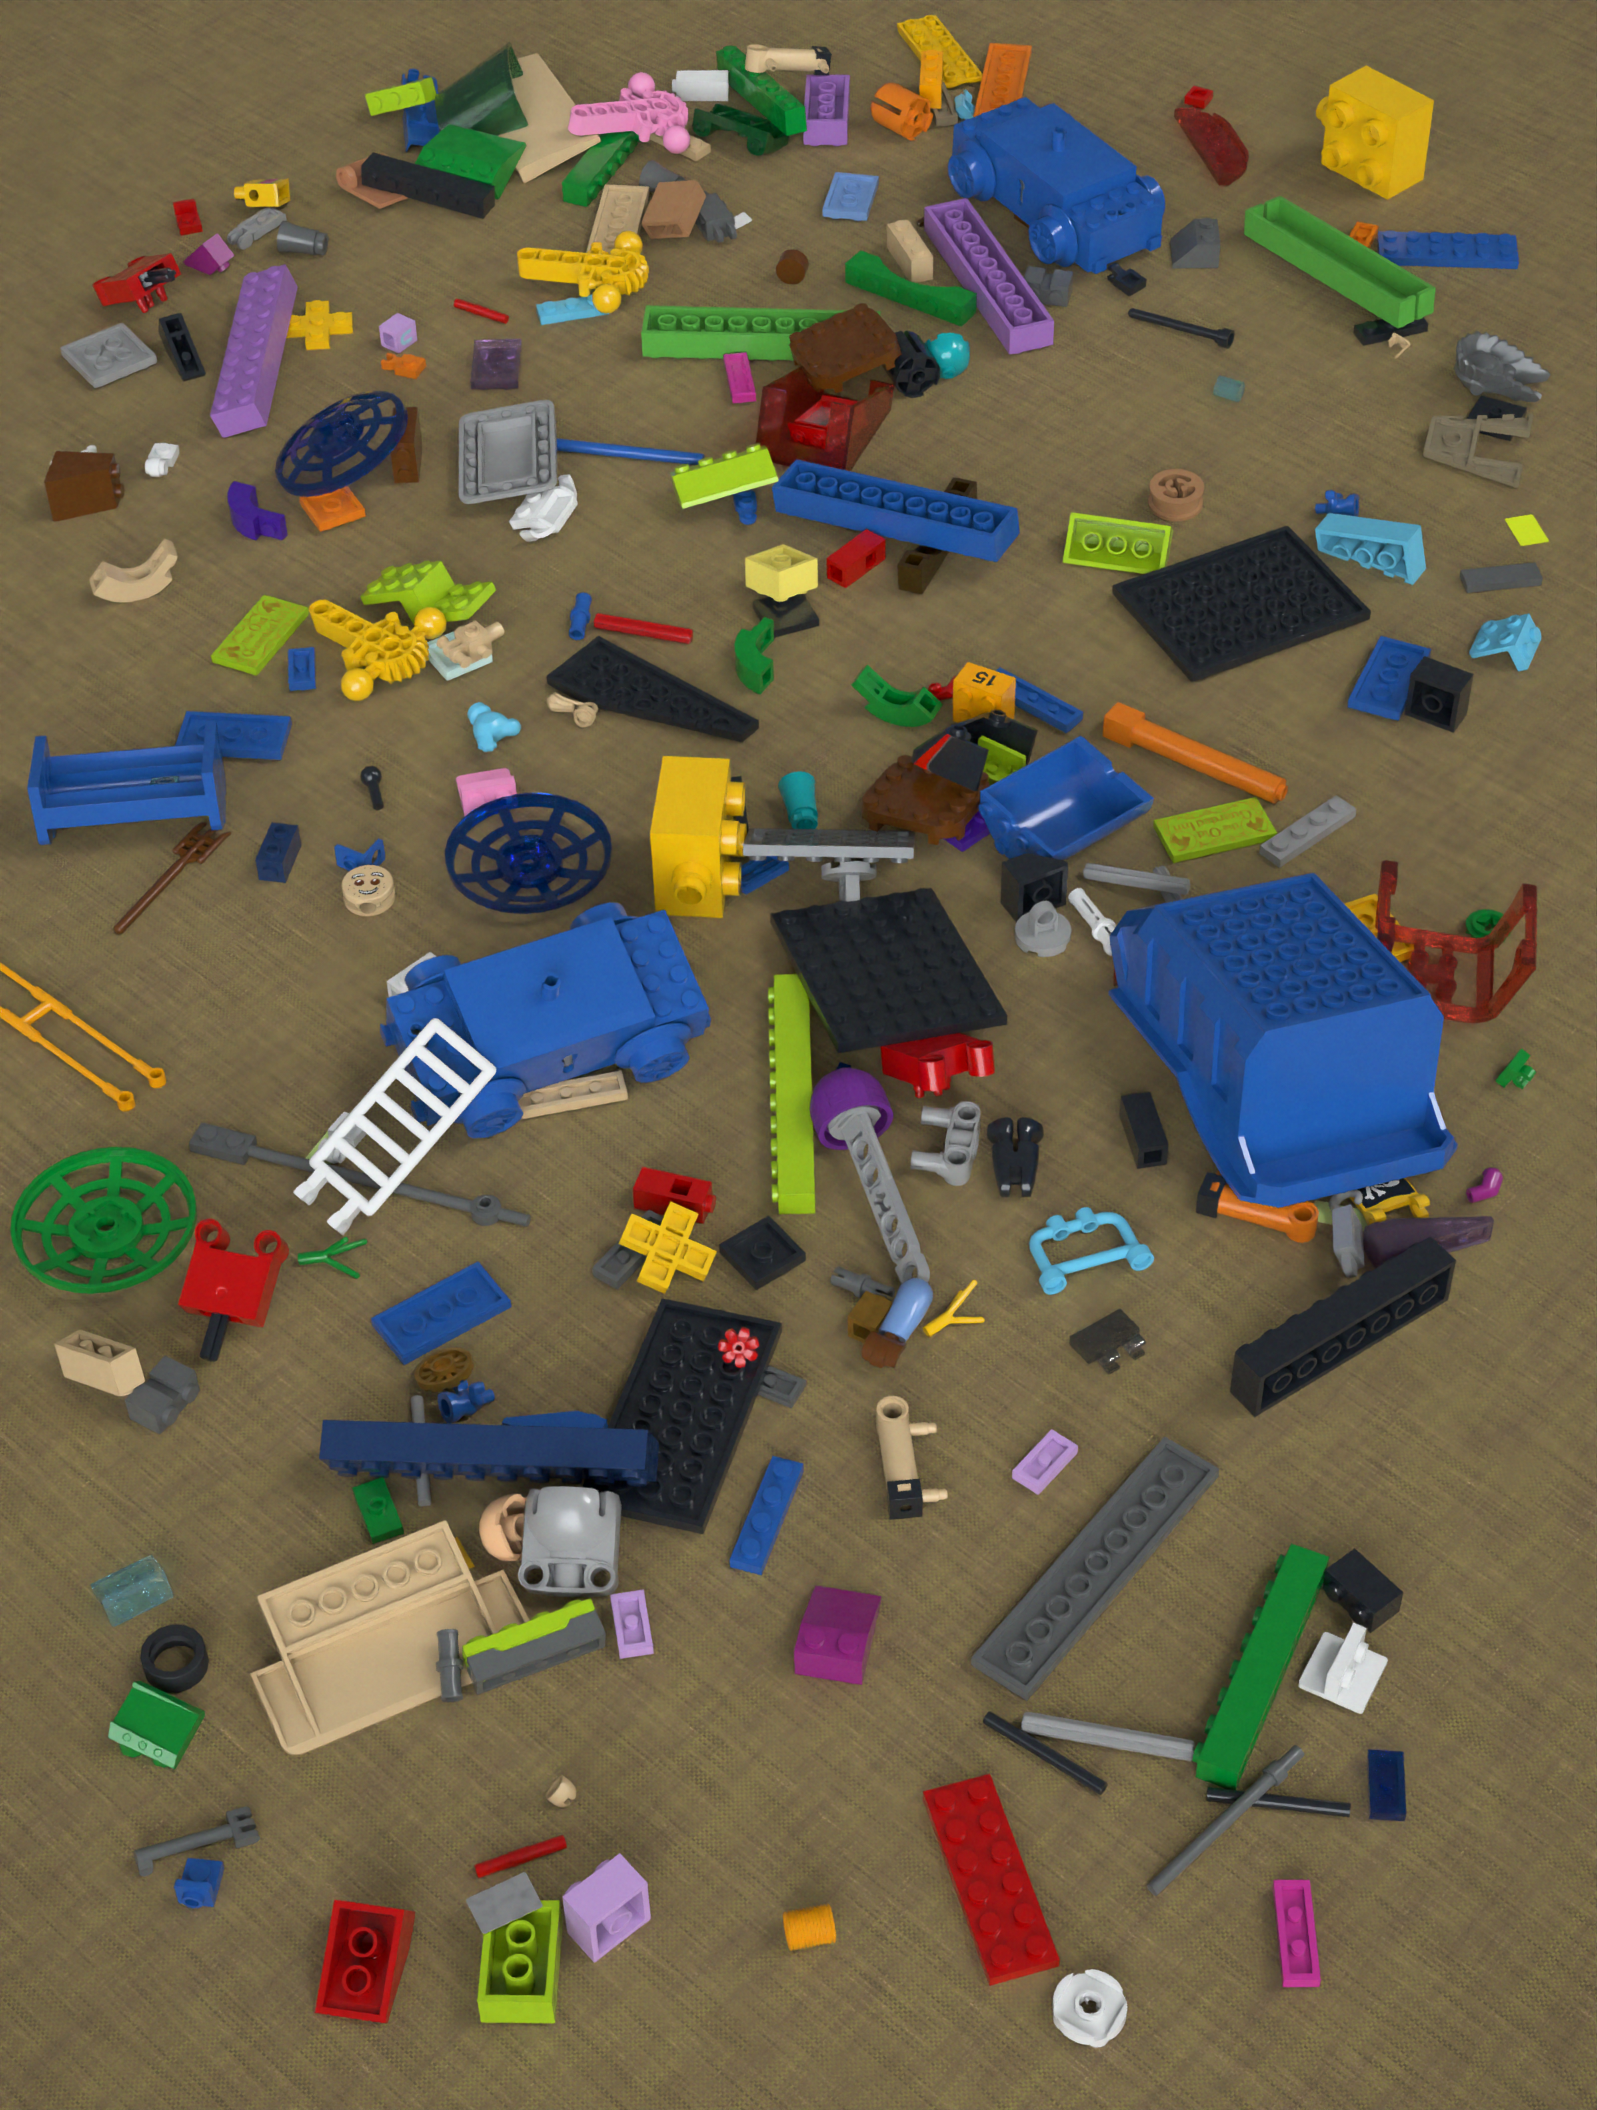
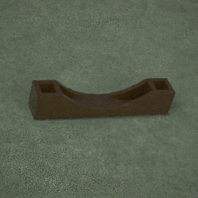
M953 477L944 492L977 499V482ZM921 545L914 550H907L897 565L899 590L923 594L949 551Z

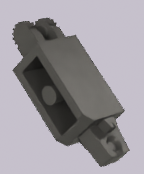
M704 191L706 198L695 224L707 241L716 240L720 243L724 241V237L728 236L731 240L736 239L737 232L734 226L735 219L733 213L728 211L725 202L721 201L717 193L709 194L707 191Z

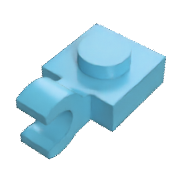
M966 89L964 94L961 93L954 99L957 115L965 120L973 118L975 106L971 103L972 95Z

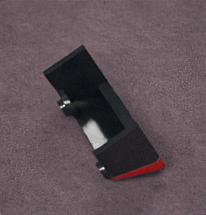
M992 709L990 712L951 725L913 750L911 762L968 789L978 791L989 751L978 746V739L981 736H985L1025 755L1027 766L1038 730L1007 717L1006 713L1001 710Z

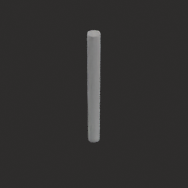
M420 1395L412 1396L410 1399L412 1422L425 1423L423 1397ZM421 1473V1478L416 1479L418 1505L420 1507L431 1505L429 1474Z

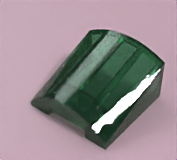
M510 41L436 94L435 109L440 131L448 124L499 136L528 126L527 119L515 95L512 79L523 75V70Z

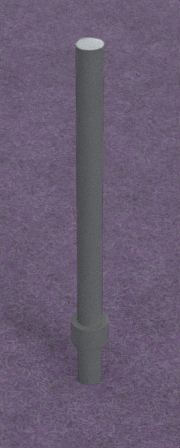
M1294 1745L1278 1761L1273 1760L1262 1771L1263 1775L1147 1884L1148 1890L1157 1896L1273 1785L1278 1786L1288 1777L1287 1772L1304 1757L1305 1754L1302 1749Z

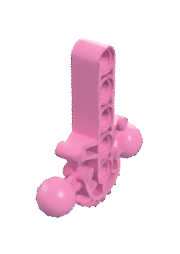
M639 72L634 74L628 82V88L621 89L619 101L575 105L571 109L568 130L574 135L582 136L633 131L639 135L640 141L648 142L650 135L655 132V134L663 136L665 149L674 154L686 151L690 145V135L685 129L688 121L686 103L681 101L680 97H675L674 93H667L666 90L655 91L654 80L647 73Z

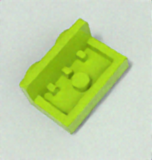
M981 736L978 739V746L989 750L983 772L989 775L990 786L1026 766L1025 755L985 736Z

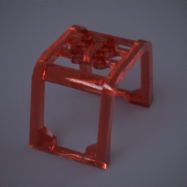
M1382 861L1375 917V928L1378 931L1377 939L1390 952H1392L1395 941L1414 944V950L1408 961V969L1425 989L1428 983H1438L1435 996L1440 1002L1434 1001V1003L1443 1014L1444 1019L1463 1023H1483L1498 1017L1536 970L1537 886L1523 883L1511 905L1491 933L1481 938H1470L1396 925V918L1390 917L1391 894L1395 895L1397 887L1398 862ZM1525 915V939H1522L1516 948L1513 968L1493 996L1494 950L1499 948ZM1425 946L1442 949V956L1437 965H1427L1429 955L1425 951ZM1454 951L1477 954L1475 1007L1452 1004V997L1457 989L1454 972L1458 965V960L1453 956Z

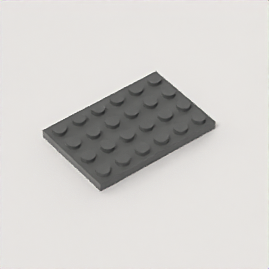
M750 828L743 843V856H749V859L754 861L766 860V856H778L779 861H794L795 857H806V861L819 862L823 861V857H834L836 862H850L851 858H863V862L876 863L880 862V858H891L892 863H907L908 859L914 858L915 831L879 830L876 832L873 830Z

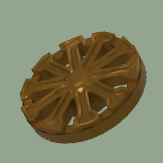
M463 1348L442 1349L423 1359L416 1367L414 1376L417 1384L424 1391L441 1392L444 1388L448 1387V1389L458 1386L461 1380H467L472 1374L471 1370L474 1369L473 1359L470 1352Z

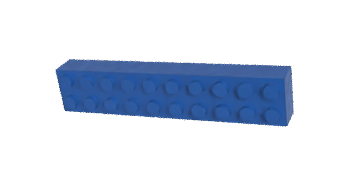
M797 459L772 486L776 512L849 528L855 531L863 532L868 529L879 536L987 561L998 562L1020 534L1017 508Z

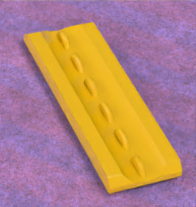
M926 15L923 18L907 19L904 22L897 23L899 34L920 61L922 51L931 49L943 51V82L947 89L954 88L963 83L981 82L983 75L936 15Z

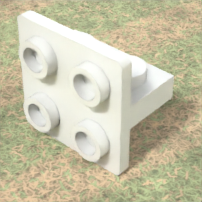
M1353 1623L1346 1639L1328 1632L1323 1633L1299 1680L1298 1686L1301 1689L1362 1714L1387 1665L1388 1659L1368 1650L1369 1644L1364 1642L1367 1628Z

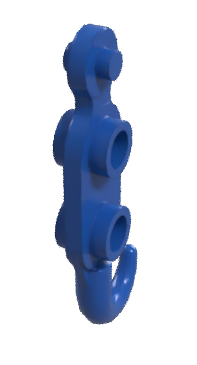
M750 489L733 494L734 508L738 512L739 521L745 525L754 524L757 520V515L755 514L757 511L755 492Z

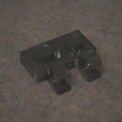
M1118 1309L1071 1335L1069 1345L1088 1364L1097 1361L1105 1372L1111 1374L1120 1369V1366L1115 1362L1120 1358V1354L1116 1350L1117 1348L1122 1346L1129 1356L1136 1360L1145 1355V1351L1141 1346L1145 1345L1146 1341L1139 1334L1140 1328L1121 1309Z

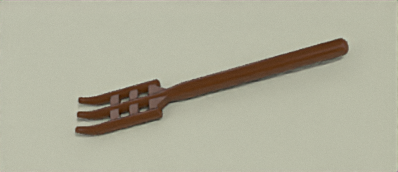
M202 822L194 826L172 850L174 854H179L180 858L171 865L114 926L115 933L123 934L175 879L187 863L197 861L199 864H203L221 843L231 835V832H225L214 840L210 837L218 830L209 829L204 835H201L198 832L207 823Z

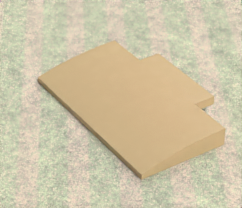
M538 53L501 64L459 84L464 98L471 106L454 116L460 127L526 143L527 146L514 169L524 184L601 142L598 134L580 136L570 133L568 124L571 109L575 106V103Z

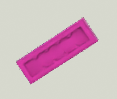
M747 352L723 355L732 403L756 401V392Z

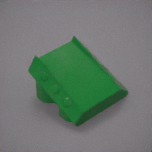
M133 1681L132 1689L113 1721H110L108 1738L118 1742L120 1751L125 1756L133 1758L143 1754L151 1758V1761L156 1766L176 1769L203 1721L205 1711L142 1681Z

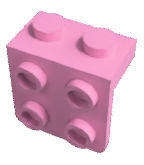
M507 768L460 775L456 778L464 816L518 807L514 776L510 775V771Z

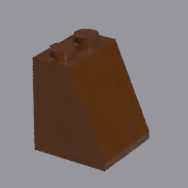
M55 452L44 480L53 521L67 520L118 507L120 499L124 497L125 489L124 484L120 483V465L116 463L114 453Z

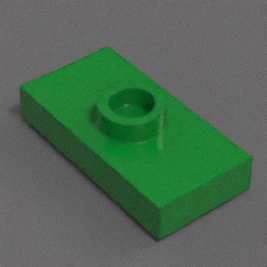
M383 1477L352 1487L354 1498L372 1544L404 1534L403 1525Z

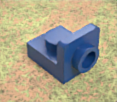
M187 1858L182 1879H176L174 1884L178 1902L190 1908L214 1907L224 1872L223 1862Z

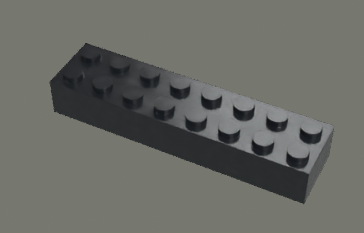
M1431 1236L1420 1243H1413L1405 1252L1396 1257L1388 1258L1383 1265L1373 1271H1366L1358 1280L1348 1286H1341L1326 1299L1317 1300L1309 1309L1301 1314L1292 1315L1279 1327L1269 1329L1252 1343L1240 1346L1234 1355L1230 1393L1254 1417L1260 1415L1448 1301L1456 1259Z

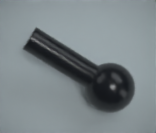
M367 766L361 771L360 779L369 789L373 808L381 810L384 807L379 788L382 774L377 767Z

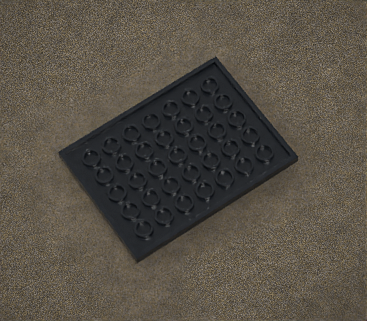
M1288 525L1112 586V594L1191 682L1369 620L1371 615L1368 607Z
M920 888L903 893L894 892L884 896L864 897L857 901H838L833 904L812 905L808 908L787 909L781 912L770 913V923L837 1053L1007 1025L1005 1010L932 888Z

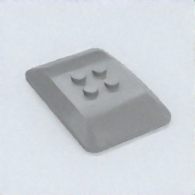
M539 400L468 413L460 418L459 497L462 503L474 504L550 490L557 484V435L553 402Z

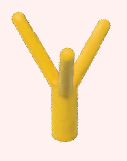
M972 1280L963 1291H958L944 1313L922 1327L924 1333L929 1338L950 1323H984V1317H953L954 1312L977 1285L976 1280Z

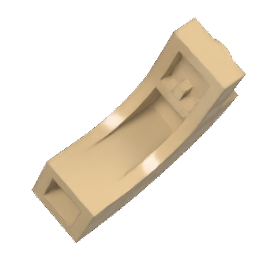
M164 538L152 556L144 564L134 568H119L102 561L89 579L93 595L113 602H132L146 599L159 593L173 580L169 568L175 565L178 557L173 542Z

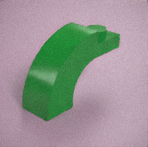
M766 617L758 625H755L751 631L742 628L734 644L737 676L748 689L757 694H761L774 680L773 659L762 655L774 641V620Z
M868 664L861 669L851 684L868 701L864 707L867 711L877 718L897 726L918 727L925 725L934 719L943 705L924 686L914 692H904L892 687Z

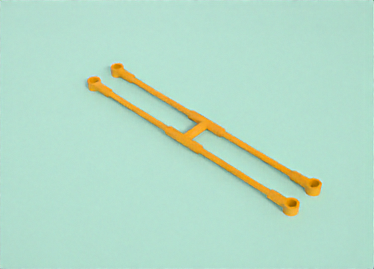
M0 962L1 972L30 991L31 995L41 1002V1004L21 1018L9 1009H4L0 1006V1018L33 1042L40 1043L102 1088L105 1094L117 1102L119 1110L127 1112L135 1107L132 1092L121 1091L113 1084L103 1081L42 1037L41 1033L33 1028L31 1024L52 1010L62 1018L72 1021L132 1064L136 1071L148 1078L151 1087L161 1088L166 1084V1076L162 1068H152L141 1059L137 1060L74 1015L72 1010L40 987L33 986Z

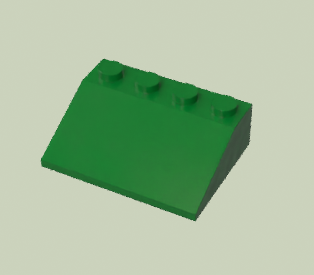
M448 124L424 145L415 164L495 186V199H500L527 145L524 142Z

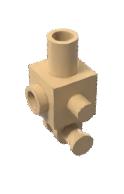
M475 620L465 626L458 627L454 631L455 639L449 641L446 636H441L436 644L440 649H443V654L450 658L452 662L459 663L462 668H467L470 664L483 658H488L493 653L491 642L504 636L505 632L499 622L484 628Z

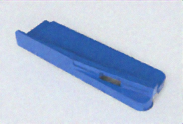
M414 68L409 69L408 78H405V73L402 74L401 85L418 80L419 71ZM423 75V79H424V78H428V77H432V76ZM432 77L438 99L403 109L406 152H408L410 144L424 146L442 131L438 86L435 77Z

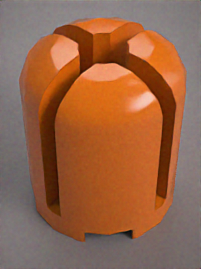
M885 83L875 93V97L892 105H882L872 100L870 109L875 122L910 141L916 140L914 137L918 136L922 131L926 132L933 119V113L930 112L929 102L932 103L931 101L896 83Z

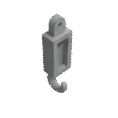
M1357 1189L1332 1195L1329 1201V1207L1332 1211L1334 1253L1347 1279L1356 1277L1357 1269L1364 1267L1362 1225L1351 1204L1343 1207L1339 1206V1204L1349 1197L1355 1198V1204H1361L1363 1196Z

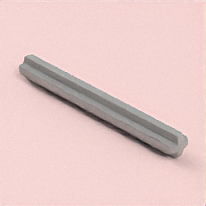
M1025 1712L1021 1723V1730L1030 1734L1191 1761L1194 1755V1741L1032 1712Z

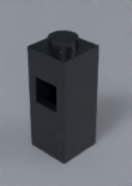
M1144 1092L1121 1096L1119 1116L1137 1169L1167 1165L1169 1144L1151 1093Z

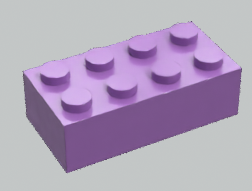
M806 75L804 106L807 131L803 132L804 145H847L850 75Z

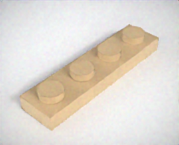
M622 1070L566 1080L525 1093L518 1102L523 1112L521 1119L628 1100Z

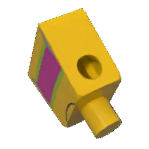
M289 178L248 181L244 183V186H236L234 188L235 199L245 200L247 207H279L291 201Z

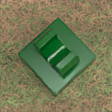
M1521 1048L1508 1062L1495 1081L1505 1088L1512 1080L1517 1087L1523 1089L1536 1074L1532 1067L1524 1065L1531 1055Z

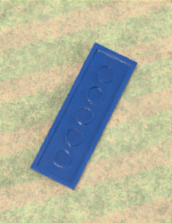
M1392 230L1378 231L1377 234L1378 254L1398 266L1518 269L1519 257L1516 235L1464 234L1461 232H1395Z

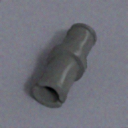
M837 1266L833 1271L839 1277L831 1276V1285L854 1292V1296L861 1298L865 1291L884 1296L885 1298H887L886 1295L894 1297L895 1294L894 1287L874 1281L870 1275L864 1273L859 1275L840 1266Z
M444 1629L436 1632L439 1652L436 1671L440 1672L442 1702H457L463 1699L460 1670L463 1669V1660L459 1659V1634L456 1629Z

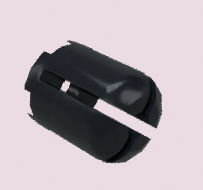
M907 330L904 333L903 331L894 332L897 336L902 355L896 358L894 361L895 367L887 371L883 365L882 367L897 390L903 393L905 397L917 398L924 396L923 392L929 389L933 383L935 386L937 385L940 378V367L919 335Z

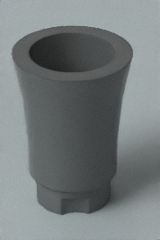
M651 160L644 166L641 172L639 186H649V192H655L659 182L688 180Z
M282 221L277 236V249L279 253L292 252L326 255L329 236L327 233H322L319 230Z

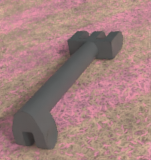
M242 1807L227 1811V1824L134 1850V1858L139 1875L148 1876L153 1872L152 1860L232 1838L236 1849L258 1842L260 1836L258 1831L254 1830L256 1824L254 1819L251 1818L250 1808Z

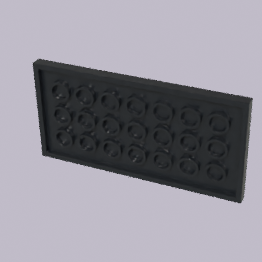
M662 1298L607 1427L611 1429L649 1430L659 1442L657 1481H647V1486L637 1487L627 1485V1481L614 1480V1485L607 1486L595 1484V1480L585 1479L583 1487L596 1489L599 1494L609 1491L619 1495L622 1505L621 1516L704 1535L783 1331L782 1323ZM746 1327L750 1330L749 1338L755 1336L759 1340V1347L754 1349L757 1351L758 1356L754 1361L746 1358L745 1367L737 1368L735 1366V1359L730 1363L723 1361L722 1354L724 1352L718 1350L719 1340L726 1339L725 1332L728 1329L732 1328L738 1334L740 1328Z

